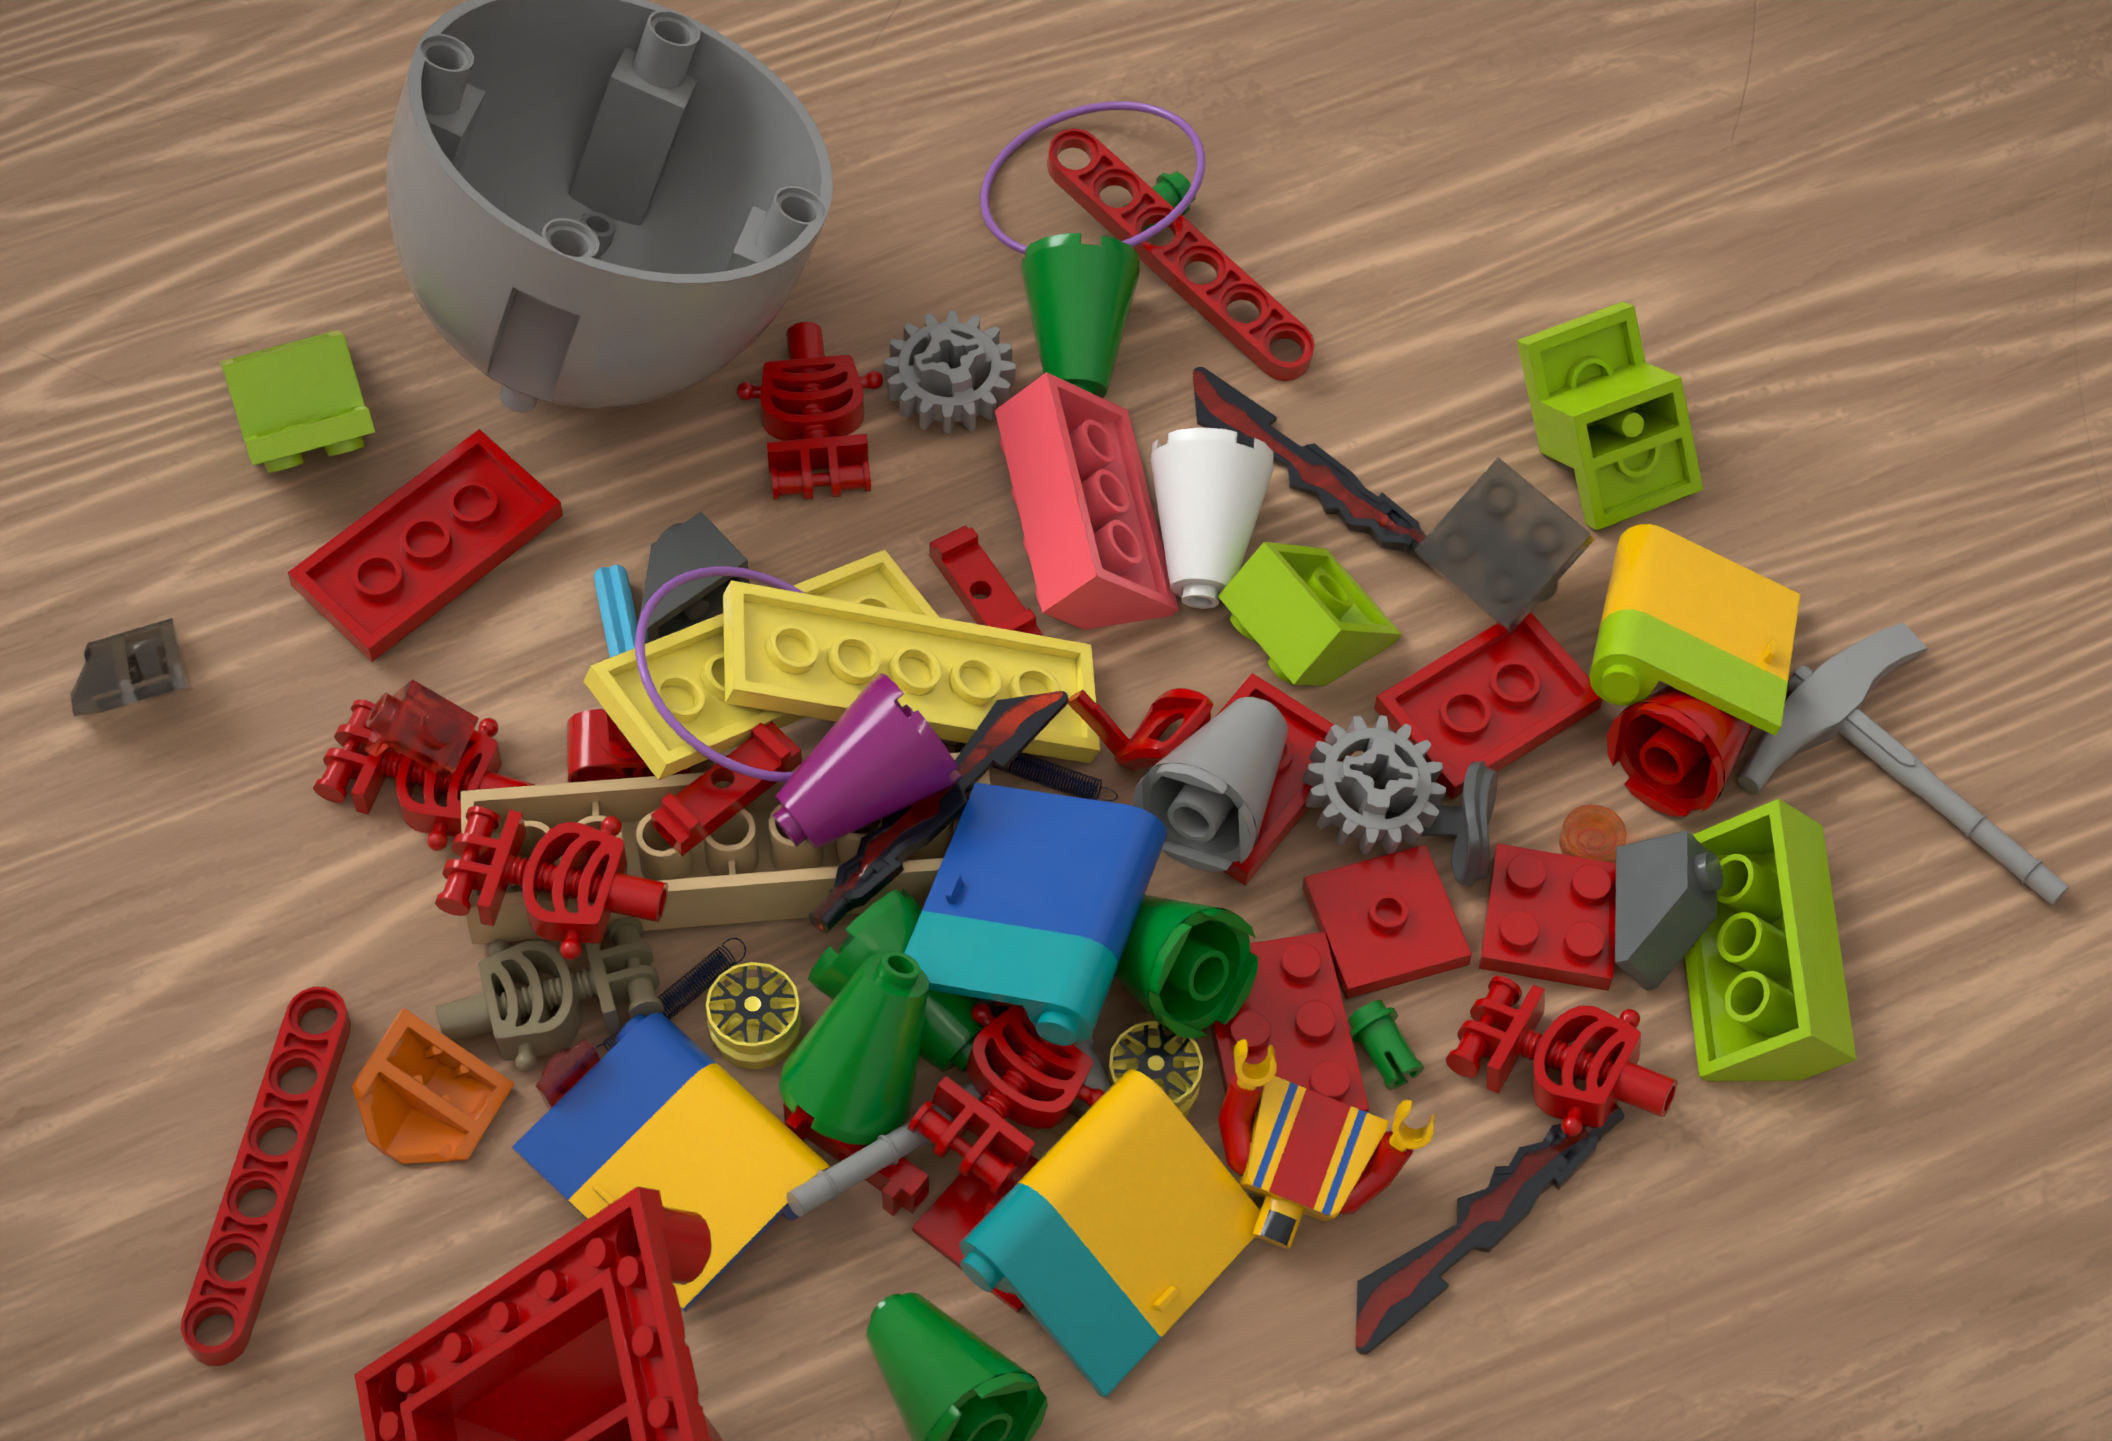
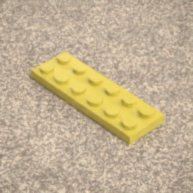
M885 549L793 585L810 595L939 617ZM723 613L645 644V655L651 679L667 708L691 734L720 754L740 746L752 737L751 730L759 723L766 726L772 721L780 729L806 718L805 716L725 703ZM635 648L590 666L583 682L658 780L708 759L679 737L655 708L642 683L637 667Z
M732 580L723 594L725 703L837 722L867 684L877 675L883 673L904 693L903 696L897 699L900 705L903 707L907 704L914 712L918 710L940 739L967 743L997 700L1040 694L1041 698L1023 705L1006 716L981 745L997 748L1014 735L1019 725L1026 718L1059 700L1063 695L1062 691L1067 693L1069 699L1070 696L1084 690L1096 703L1091 644ZM1067 704L1022 752L1091 764L1100 752V741L1098 735Z

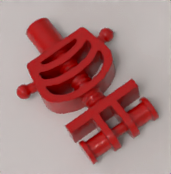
M812 322L796 323L790 326L786 332L789 360L765 362L761 385L742 382L737 387V395L740 399L745 401L752 398L760 399L763 428L770 436L782 440L767 442L769 474H771L773 500H780L779 496L803 494L804 500L814 499L813 487L830 486L832 498L841 497V490L864 488L865 492L871 491L867 434H849L856 431L864 420L863 389H878L883 384V376L880 372L872 370L866 375L859 377L851 355L825 356L822 329L819 325ZM828 468L827 473H811V470Z
M357 699L351 706L352 715L348 724H341L334 735L335 740L343 748H329L323 758L327 768L322 778L316 780L313 790L325 800L342 803L347 796L345 789L350 778L354 779L356 783L351 794L356 812L369 815L386 776L389 778L393 777L396 779L397 797L405 823L415 831L430 833L427 838L429 848L434 851H441L447 846V836L455 837L457 834L462 833L461 791L534 786L535 784L497 774L501 767V757L498 742L491 737L497 734L499 726L496 720L492 718L483 719L479 723L478 731L452 720L435 722L414 738L405 753L404 751L399 752V748L409 729L404 708L392 705L380 731L376 732L373 731L374 727L382 722L385 715L384 711L370 701ZM415 784L423 786L424 804H420L411 798ZM442 792L447 794L446 807L439 805Z
M471 806L466 813L468 822L465 831L455 836L451 846L452 850L461 859L446 861L442 874L447 879L443 893H439L435 900V905L440 910L455 916H465L471 908L469 898L472 890L481 891L477 902L481 924L494 926L508 884L510 883L511 886L517 884L518 887L523 889L528 922L533 932L545 940L563 942L560 946L561 955L567 960H574L581 954L582 948L580 943L596 944L603 940L611 912L659 922L666 905L668 884L624 874L627 866L625 845L621 838L616 837L621 832L622 824L615 816H608L603 819L601 831L578 822H565L556 825L538 841L528 861L527 858L521 859L518 856L526 835L522 812L509 810L500 839L491 838L493 830L499 827L501 817L489 808ZM562 856L559 865L555 866L553 863ZM543 890L544 893L550 891L554 912L547 911L539 906L537 899L540 891ZM569 896L572 899L577 898L578 913H572L567 910Z
M1494 976L1488 984L1489 992L1486 997L1479 998L1474 1002L1470 1009V1015L1473 1020H1467L1462 1023L1457 1032L1460 1043L1446 1057L1448 1067L1458 1075L1467 1078H1473L1478 1074L1480 1070L1479 1062L1483 1056L1490 1058L1487 1065V1089L1498 1094L1520 1055L1523 1058L1528 1057L1530 1061L1534 1060L1533 1097L1535 1103L1545 1114L1563 1119L1561 1123L1562 1131L1571 1137L1580 1134L1583 1124L1602 1127L1617 1100L1663 1118L1673 1102L1678 1081L1674 1078L1637 1064L1640 1057L1641 1032L1636 1029L1640 1023V1015L1634 1009L1624 1010L1619 1018L1595 1006H1577L1557 1017L1543 1035L1541 1032L1537 1033L1535 1028L1544 1014L1545 989L1532 985L1519 1010L1511 1006L1520 1000L1522 990L1517 983L1504 976ZM1553 1067L1556 1071L1560 1069L1562 1073L1561 1085L1555 1084L1548 1078L1546 1074L1548 1068ZM1578 1077L1582 1081L1586 1079L1585 1091L1574 1086Z
M977 1003L971 1009V1018L984 1028L974 1040L966 1068L973 1086L983 1097V1100L979 1101L945 1075L936 1087L932 1102L928 1100L921 1106L910 1121L907 1129L912 1133L918 1131L935 1144L933 1153L940 1158L946 1156L952 1149L964 1158L957 1171L965 1177L971 1173L975 1174L991 1187V1193L997 1195L1010 1180L1016 1168L1019 1167L1021 1169L1029 1160L1035 1146L1033 1140L1007 1122L1005 1118L1008 1117L1028 1127L1050 1129L1063 1122L1077 1098L1085 1101L1091 1108L1105 1092L1099 1088L1092 1089L1084 1085L1092 1068L1093 1060L1075 1046L1077 1042H1074L1072 1045L1062 1046L1043 1039L1037 1033L1036 1027L1032 1024L1025 1008L1021 1005L1014 1004L995 1018L987 1004ZM986 1055H988L993 1068L1001 1076V1078H999V1076L992 1070V1068L988 1064ZM934 1106H938L955 1120L950 1122L933 1109ZM967 1130L979 1137L973 1146L961 1138ZM992 1148L995 1149L997 1152H999L1001 1155H1003L1011 1162L1009 1164H1006L1004 1161H1002L1000 1158H998L996 1155L990 1152V1150Z

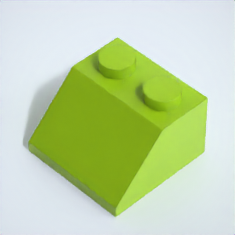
M1263 542L1218 595L1219 599L1232 613L1230 620L1233 626L1242 635L1252 641H1256L1270 657L1268 665L1281 680L1290 685L1326 686L1395 644L1403 635L1327 548Z

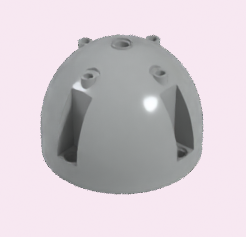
M467 0L460 3L434 22L417 45L397 105L387 153L386 193L393 244L404 276L418 304L437 332L466 361L487 377L503 385L500 391L501 402L507 408L516 412L531 411L535 407L537 400L582 409L622 408L650 403L680 393L733 362L765 331L786 303L796 281L801 276L822 230L832 201L833 191L831 162L824 140L808 111L790 88L754 55L731 39L682 13L647 0Z

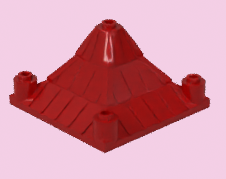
M635 1187L355 1373L354 1377L366 1441H723L704 1414L703 1407L698 1401V1384L690 1349L685 1343V1326L675 1285H673H685L693 1282L703 1272L709 1261L712 1242L706 1220L697 1212L663 1206L659 1190Z

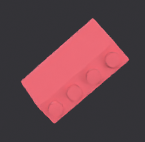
M1046 372L995 409L1001 436L1000 446L1006 457L1012 482L1011 493L1018 508L1024 533L1023 544L1029 555L1036 584L1035 595L1042 613L1084 630L1172 616L1179 611L1176 595L1170 590L1165 552L1128 410Z

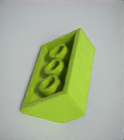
M1778 798L1693 834L1708 851L1713 852L1717 856L1723 874L1722 887L1720 890H1717V917L1684 955L1699 1078L1707 1082L1801 1081L1857 1060L1823 825Z

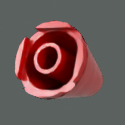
M1668 685L1649 695L1646 699L1625 708L1613 720L1607 733V754L1612 766L1619 761L1629 776L1624 785L1633 796L1653 810L1673 817H1686L1691 811L1702 809L1701 812L1707 810L1720 797L1752 731L1753 725Z

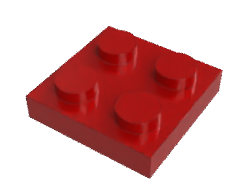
M1497 843L1493 857L1478 969L1609 991L1613 980L1615 963L1616 863Z

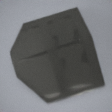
M166 619L89 642L84 650L85 664L70 696L74 716L134 706L193 689L173 619Z

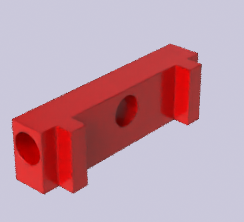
M964 525L929 543L930 558L977 624L1043 636V633L1036 625V616L1030 608L1027 610L1024 608L978 543L979 536L973 527L968 529ZM983 594L986 595L987 598L976 599L973 596Z
M772 721L766 726L762 723L755 726L751 730L752 737L726 756L744 765L775 772H791L802 763L801 749ZM715 764L675 796L670 792L660 800L661 807L651 814L652 827L683 856L775 785L777 781L752 778ZM721 781H727L731 783V785L726 788H718L714 786L716 783Z
M783 1103L785 1125L803 1141L807 1138L839 1162L868 1146L847 1144L823 1136L810 1128L814 1117L804 1111L799 1105L793 1114ZM904 1157L899 1159L897 1165L890 1164L865 1179L882 1192L883 1209L892 1216L901 1207H904L913 1214L929 1195V1175Z

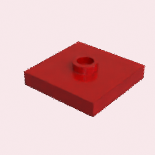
M1426 844L1304 877L1302 889L1319 932H1326L1335 972L1346 999L1470 964L1471 951Z

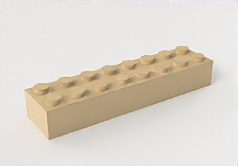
M987 750L976 751L959 771L962 778L987 756ZM950 753V754H951V756L953 757V759L955 760L960 753ZM799 766L796 767V768H795L794 770H792L791 772H795V771L799 768ZM989 770L976 783L990 785ZM705 772L670 775L660 780L656 776L461 791L462 833H464L468 822L466 813L471 806L489 808L501 817L499 827L494 829L491 838L500 839L509 810L523 813L526 835L518 856L521 859L527 858L528 861L538 841L558 824L578 822L601 831V823L604 818L608 816L617 817L621 821L622 829L616 837L624 841L627 858L624 874L668 884L667 900L661 920L654 922L636 918L641 922L643 931L809 918L808 915L834 887L838 867L857 854L861 838L881 827L882 819L817 849H814L807 840L796 847L772 816L782 808L777 802L775 795L786 783L777 782L689 852L681 856L652 827L651 814L661 807L660 800L671 792L675 796ZM721 781L716 783L714 786L718 788H726L730 786L731 783L727 781ZM953 786L919 801L911 817L891 839L871 848L867 868L902 832L938 814L939 801ZM973 787L965 794L967 801ZM962 813L929 844L910 855L903 862L904 871L864 906L855 908L846 915L863 913L889 892L898 889L901 893L903 888L916 899L922 909ZM562 856L553 863L555 866L559 865ZM865 871L859 873L855 877V881L850 887V889H853L855 887L856 883ZM510 883L508 884L494 926L481 924L477 908L481 891L472 890L469 898L471 908L466 915L472 945L488 944L497 939H502L506 942L543 939L533 932L528 922L522 887H518L517 884L511 886ZM543 890L540 891L537 903L543 909L554 912L552 894L550 891L548 893H544ZM569 896L567 904L569 912L578 913L577 898L572 899ZM611 912L605 934H608V928L613 922L622 918L635 917Z

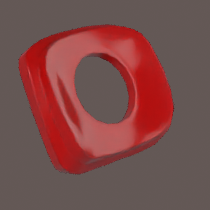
M1185 688L1171 689L1161 694L1151 704L1146 716L1129 739L1100 704H1096L1084 690L1075 693L1068 699V705L1098 735L1114 755V761L1120 767H1125L1131 771L1153 767L1211 720L1210 711L1213 707V702L1200 692ZM1184 718L1179 729L1164 742L1158 741L1172 723Z

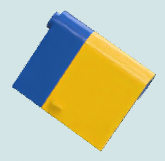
M661 1012L652 1013L649 1016L639 1014L622 1028L616 1039L617 1044L525 1133L512 1148L586 1219H589L637 1186L659 1190L662 1204L665 1207L700 1214L706 1220L709 1227L712 1250L703 1272L693 1282L685 1285L673 1284L677 1290L680 1308L686 1312L781 1215L790 1221L799 1218L790 1208L786 1194L815 1177L818 1170L825 1171L831 1166L667 1016Z

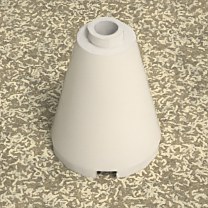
M1201 427L1180 429L1168 433L1167 444L1163 446L1160 445L1157 439L1152 444L1151 466L1170 590L1175 595L1182 597V603L1189 607L1200 609L1213 608L1219 605L1220 599L1218 595L1241 568L1274 469L1273 451L1265 442L1254 438V449L1238 444L1237 432L1227 429Z

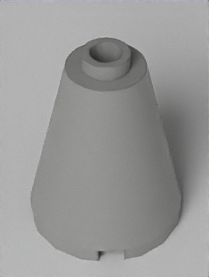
M1254 697L1239 698L1143 775L1135 787L1132 805L1154 814L1163 822L1167 829V837L1162 848L1163 852L1194 869L1211 872L1228 870L1231 863L1240 860L1241 864L1248 858L1257 841L1288 737V726L1284 717L1272 703Z

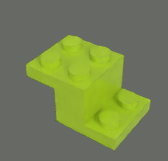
M1620 302L1516 340L1540 453L1574 468L1584 520L1587 526L1599 530L1703 490L1682 378L1646 363L1634 305Z
M339 330L220 361L248 457L252 466L264 463L267 473L303 464L304 460L301 453L324 447L328 456L365 447L362 436L375 433L369 408L365 406L345 335Z

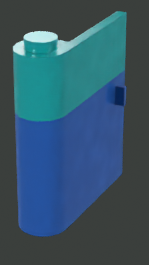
M975 782L904 953L916 960L926 974L929 981L928 990L1022 1005L1028 1018L1036 1027L1037 1033L1043 1039L1056 1045L1068 1046L1074 1042L1088 1040L1093 1034L1166 840L1167 829L1163 822L1154 814L1131 805Z

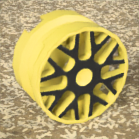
M744 963L735 965L720 974L709 988L705 1005L711 1043L720 1051L722 1059L736 1067L757 1070L774 1066L790 1055L799 1041L802 1025L797 988L785 972L770 964ZM754 969L758 971V977L747 978L748 970ZM762 971H768L772 974L764 978ZM738 972H743L741 978H736L733 975ZM778 978L783 979L781 985L776 984L774 981ZM728 980L732 984L725 988L722 981Z
M1157 1021L1133 1025L1120 1034L1111 1048L1108 1079L1111 1086L1127 1070L1139 1071L1159 1085L1182 1114L1187 1117L1195 1101H1198L1203 1059L1198 1044L1193 1038L1183 1037L1182 1044L1175 1042L1178 1036L1173 1033L1170 1036H1165L1163 1030L1166 1029ZM1156 1028L1158 1036H1148V1029ZM1144 1030L1143 1037H1138L1135 1034H1133L1137 1031ZM1126 1038L1131 1041L1128 1045H1125L1123 1041Z

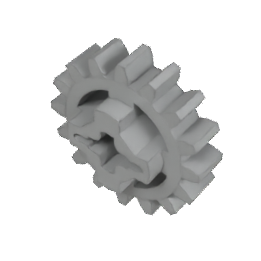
M949 311L946 322L938 323L931 313L925 314L924 328L918 329L916 326L907 323L904 325V341L892 339L889 343L890 357L885 358L884 361L889 401H900V415L903 418L911 416L916 412L919 413L920 428L924 430L935 420L942 422L944 434H951L954 422L961 421L969 431L975 430L976 416L981 415L990 421L995 420L997 404L1002 405L1011 398V386L1015 385L1016 363L1012 362V346L1010 343L1000 344V329L996 326L984 332L981 331L980 317L977 315L972 316L964 324L958 323L956 311Z
M1358 715L1353 717L1347 732L1335 724L1330 728L1324 739L1325 742L1318 741L1309 756L1313 763L1308 765L1302 782L1314 787L1310 789L1304 802L1306 807H1322L1323 813L1316 824L1319 829L1327 828L1333 824L1340 829L1336 840L1338 845L1343 846L1352 836L1360 839L1361 854L1368 855L1375 841H1381L1383 848L1388 854L1395 853L1401 843V837L1409 844L1414 845L1424 832L1423 827L1430 828L1440 811L1435 806L1439 805L1444 797L1446 787L1434 783V781L1437 780L1442 772L1443 765L1442 762H1426L1424 759L1431 747V743L1428 740L1419 742L1416 745H1413L1408 740L1412 726L1404 724L1397 733L1388 730L1387 716L1380 715L1374 727L1367 728L1362 717ZM1363 750V754L1358 757L1348 756L1350 753ZM1346 756L1343 762L1339 761L1341 758ZM1405 807L1410 808L1402 815L1385 819V815L1389 812L1402 813Z

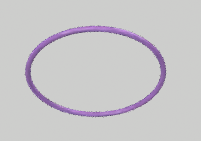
M1113 101L1094 103L1055 114L1017 136L1000 152L991 164L984 178L980 194V207L983 219L989 230L1000 242L1025 255L1027 246L1007 236L994 222L990 212V187L1004 161L1022 143L1035 134L1069 118L1108 110L1140 111L1160 116L1182 129L1194 146L1197 166L1193 182L1182 201L1154 226L1130 239L1122 241L1134 247L1168 227L1185 211L1196 196L1204 177L1206 165L1203 144L1198 134L1184 119L1176 114L1154 105L1139 102Z
M738 567L699 568L672 578L663 584L647 601L640 614L636 628L635 656L637 667L650 700L666 723L679 737L708 759L734 772L752 778L787 782L794 772H775L758 769L727 758L698 740L674 717L658 694L651 679L645 655V636L649 619L661 599L676 587L695 579L711 576L741 577L755 580L777 589L799 593L805 592L768 574Z

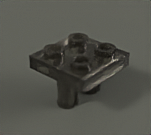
M1497 457L1418 545L1415 552L1429 566L1511 634L1538 603L1547 601L1554 596L1558 589V580L1592 544L1594 538L1588 530Z

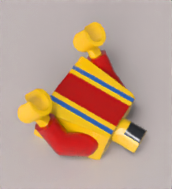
M1243 1039L1238 1041L1234 1047L1236 1074L1230 1079L1218 1117L1227 1165L1238 1174L1236 1181L1243 1190L1264 1198L1252 1235L1270 1244L1290 1249L1303 1214L1324 1222L1335 1219L1338 1214H1354L1388 1188L1413 1154V1149L1422 1148L1431 1141L1434 1134L1436 1117L1432 1114L1429 1117L1428 1123L1422 1128L1413 1129L1408 1127L1403 1120L1410 1113L1413 1101L1404 1100L1397 1106L1392 1131L1385 1133L1389 1121L1274 1076L1277 1063L1275 1049L1272 1045H1269L1267 1049L1268 1055L1262 1063H1246L1248 1046L1247 1040Z

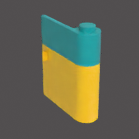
M1130 1069L1104 1093L965 1236L959 1244V1248L965 1257L960 1262V1266L966 1276L980 1289L991 1292L994 1288H997L1003 1292L1015 1294L1099 1396L1107 1397L1254 1239L1255 1236L1252 1235L1260 1209L1160 1086L1143 1073Z

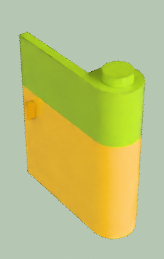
M1638 524L1628 528L1620 536L1615 552L1589 674L1590 685L1596 695L1604 701L1618 706H1630L1646 699L1657 683L1661 681L1776 736L1782 727L1800 594L1665 528L1652 524Z

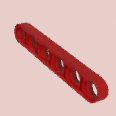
M1077 128L1066 129L1056 134L1051 140L1047 159V169L1050 177L1118 240L1124 241L1142 233L1146 226L1158 223L1174 209L1089 132ZM1077 148L1086 152L1090 158V163L1082 169L1072 170L1060 163L1058 155L1065 149ZM1108 186H1121L1131 194L1132 201L1124 207L1114 208L1105 204L1099 194ZM1180 215L1168 226L1174 234V239L1171 243L1164 246H1155L1144 241L1133 247L1139 254V259L1267 375L1276 380L1290 381L1296 380L1305 374L1310 366L1315 346L1313 335L1307 327L1184 216ZM1192 262H1205L1213 267L1217 277L1209 284H1195L1187 278L1184 269ZM1237 300L1249 301L1259 310L1260 316L1251 323H1239L1230 317L1227 307L1230 303ZM1278 339H1290L1300 346L1303 355L1295 362H1282L1273 356L1270 351V345Z
M311 987L302 990L292 998L286 1009L182 1316L180 1330L189 1352L198 1362L208 1366H222L233 1362L244 1352L249 1343L350 1035L351 1022L344 1000L336 991L327 987ZM323 1007L331 1009L337 1014L335 1024L327 1032L310 1034L300 1028L303 1016L312 1009ZM308 1067L317 1073L315 1084L307 1092L289 1094L280 1088L281 1079L290 1069ZM287 1127L297 1133V1141L287 1153L269 1155L260 1149L262 1137L271 1129ZM266 1188L277 1195L275 1206L264 1216L250 1218L242 1215L239 1211L240 1201L251 1190ZM246 1251L253 1254L256 1258L255 1267L246 1278L239 1281H227L217 1274L221 1260L229 1253ZM226 1315L232 1318L235 1322L234 1331L224 1343L216 1346H206L196 1339L197 1329L207 1317Z

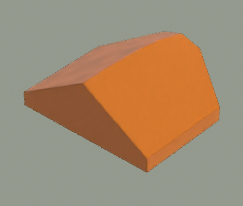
M403 1008L399 1011L356 1078L352 1088L368 1142L384 1155L401 1164L468 1160L515 1083Z

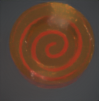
M1594 804L1577 807L1564 820L1559 837L1561 852L1564 855L1616 863V847L1625 845L1627 839L1626 827L1622 819L1607 807Z

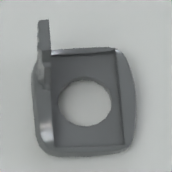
M1472 761L1468 766L1463 784L1462 806L1436 805L1435 807L1440 812L1430 828L1423 827L1424 832L1421 835L1456 838L1451 860L1453 873L1458 884L1470 887L1476 880L1487 878L1489 872L1488 825L1496 800L1498 773L1488 768L1485 761ZM1405 807L1402 813L1389 812L1385 819L1402 815L1410 808Z

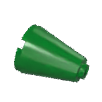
M1081 233L1047 236L1030 243L1025 249V259L1022 257L1021 273L1043 374L1047 372L1103 398L1106 396L1138 282L1140 274L1139 254L1131 245L1101 235V246L1081 244Z
M903 888L901 893L898 889H895L877 900L845 929L849 936L844 940L837 952L831 946L824 951L811 969L808 980L818 991L834 1000L867 957L889 951L904 953L922 912L916 899ZM928 990L919 1056L943 1072L950 1070L955 1065L962 1072L967 1070V1060L974 1040L984 1028L971 1018V1009L978 1003L975 997Z
M1144 895L1114 977L1164 1029L1178 1037L1198 1039L1208 1035L1201 1030L1210 1026L1216 1020L1224 1025L1236 1016L1248 998L1258 971V956L1250 952L1249 935L1255 937L1252 926L1230 910Z
M898 951L876 953L867 957L785 1061L778 1086L785 1105L793 1114L799 1105L804 1111L814 1117L810 1128L823 1136L847 1144L870 1145L877 1141L879 1135L885 1136L907 1123L911 1114L929 988L928 978L916 960Z
M918 1293L890 1295L883 1299L872 1311L866 1330V1338L911 1441H1030L1041 1426L1048 1407L1047 1397L1041 1391V1386L1033 1375Z

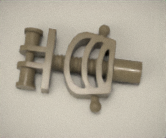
M630 917L613 922L608 928L609 939L615 943V947L602 950L600 943H585L591 967L589 971L583 969L582 973L576 971L575 975L569 972L567 964L559 951L545 941L528 940L509 947L508 943L502 939L494 940L489 946V954L491 956L478 963L484 992L436 1006L442 1034L452 1041L458 1042L493 1032L502 1058L507 1061L515 1060L516 1068L521 1072L527 1073L535 1068L536 1057L559 1053L572 1044L577 1036L581 1021L580 998L586 1000L587 996L593 998L594 994L599 997L610 1036L619 1034L622 1030L617 1004L630 1001L628 1008L630 1019L639 1014L649 1016L656 1012L663 1013V1003L655 993V990L659 987L660 980L657 970L650 966L653 962L651 947L641 940L643 933L641 922L636 918ZM538 973H548L556 979L555 981L549 979L548 983L542 981L541 984ZM514 982H522L528 988L523 986L521 990H519L518 988H515ZM554 1006L560 1007L556 1015L551 1018L550 1009H553ZM528 1013L531 1016L529 1018V1021L526 1023L525 1017Z

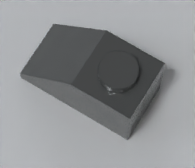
M702 512L685 523H676L667 528L658 540L651 545L641 612L650 597L663 584L678 575L706 567H738L748 569V560ZM711 576L695 579L676 587L663 597L655 607L646 628L645 644L722 614L723 594L730 581L749 583V579L732 576Z
M1688 830L1616 847L1615 963L1644 990L1658 988L1717 917V890H1720L1723 884L1721 865L1717 856L1713 852L1708 851Z

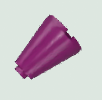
M880 673L867 684L775 795L777 802L782 808L772 816L796 847L807 840L814 849H817L947 789L962 779V775L956 770L958 765L922 714L918 710L914 712L907 704L902 707L897 701L904 693L886 674Z

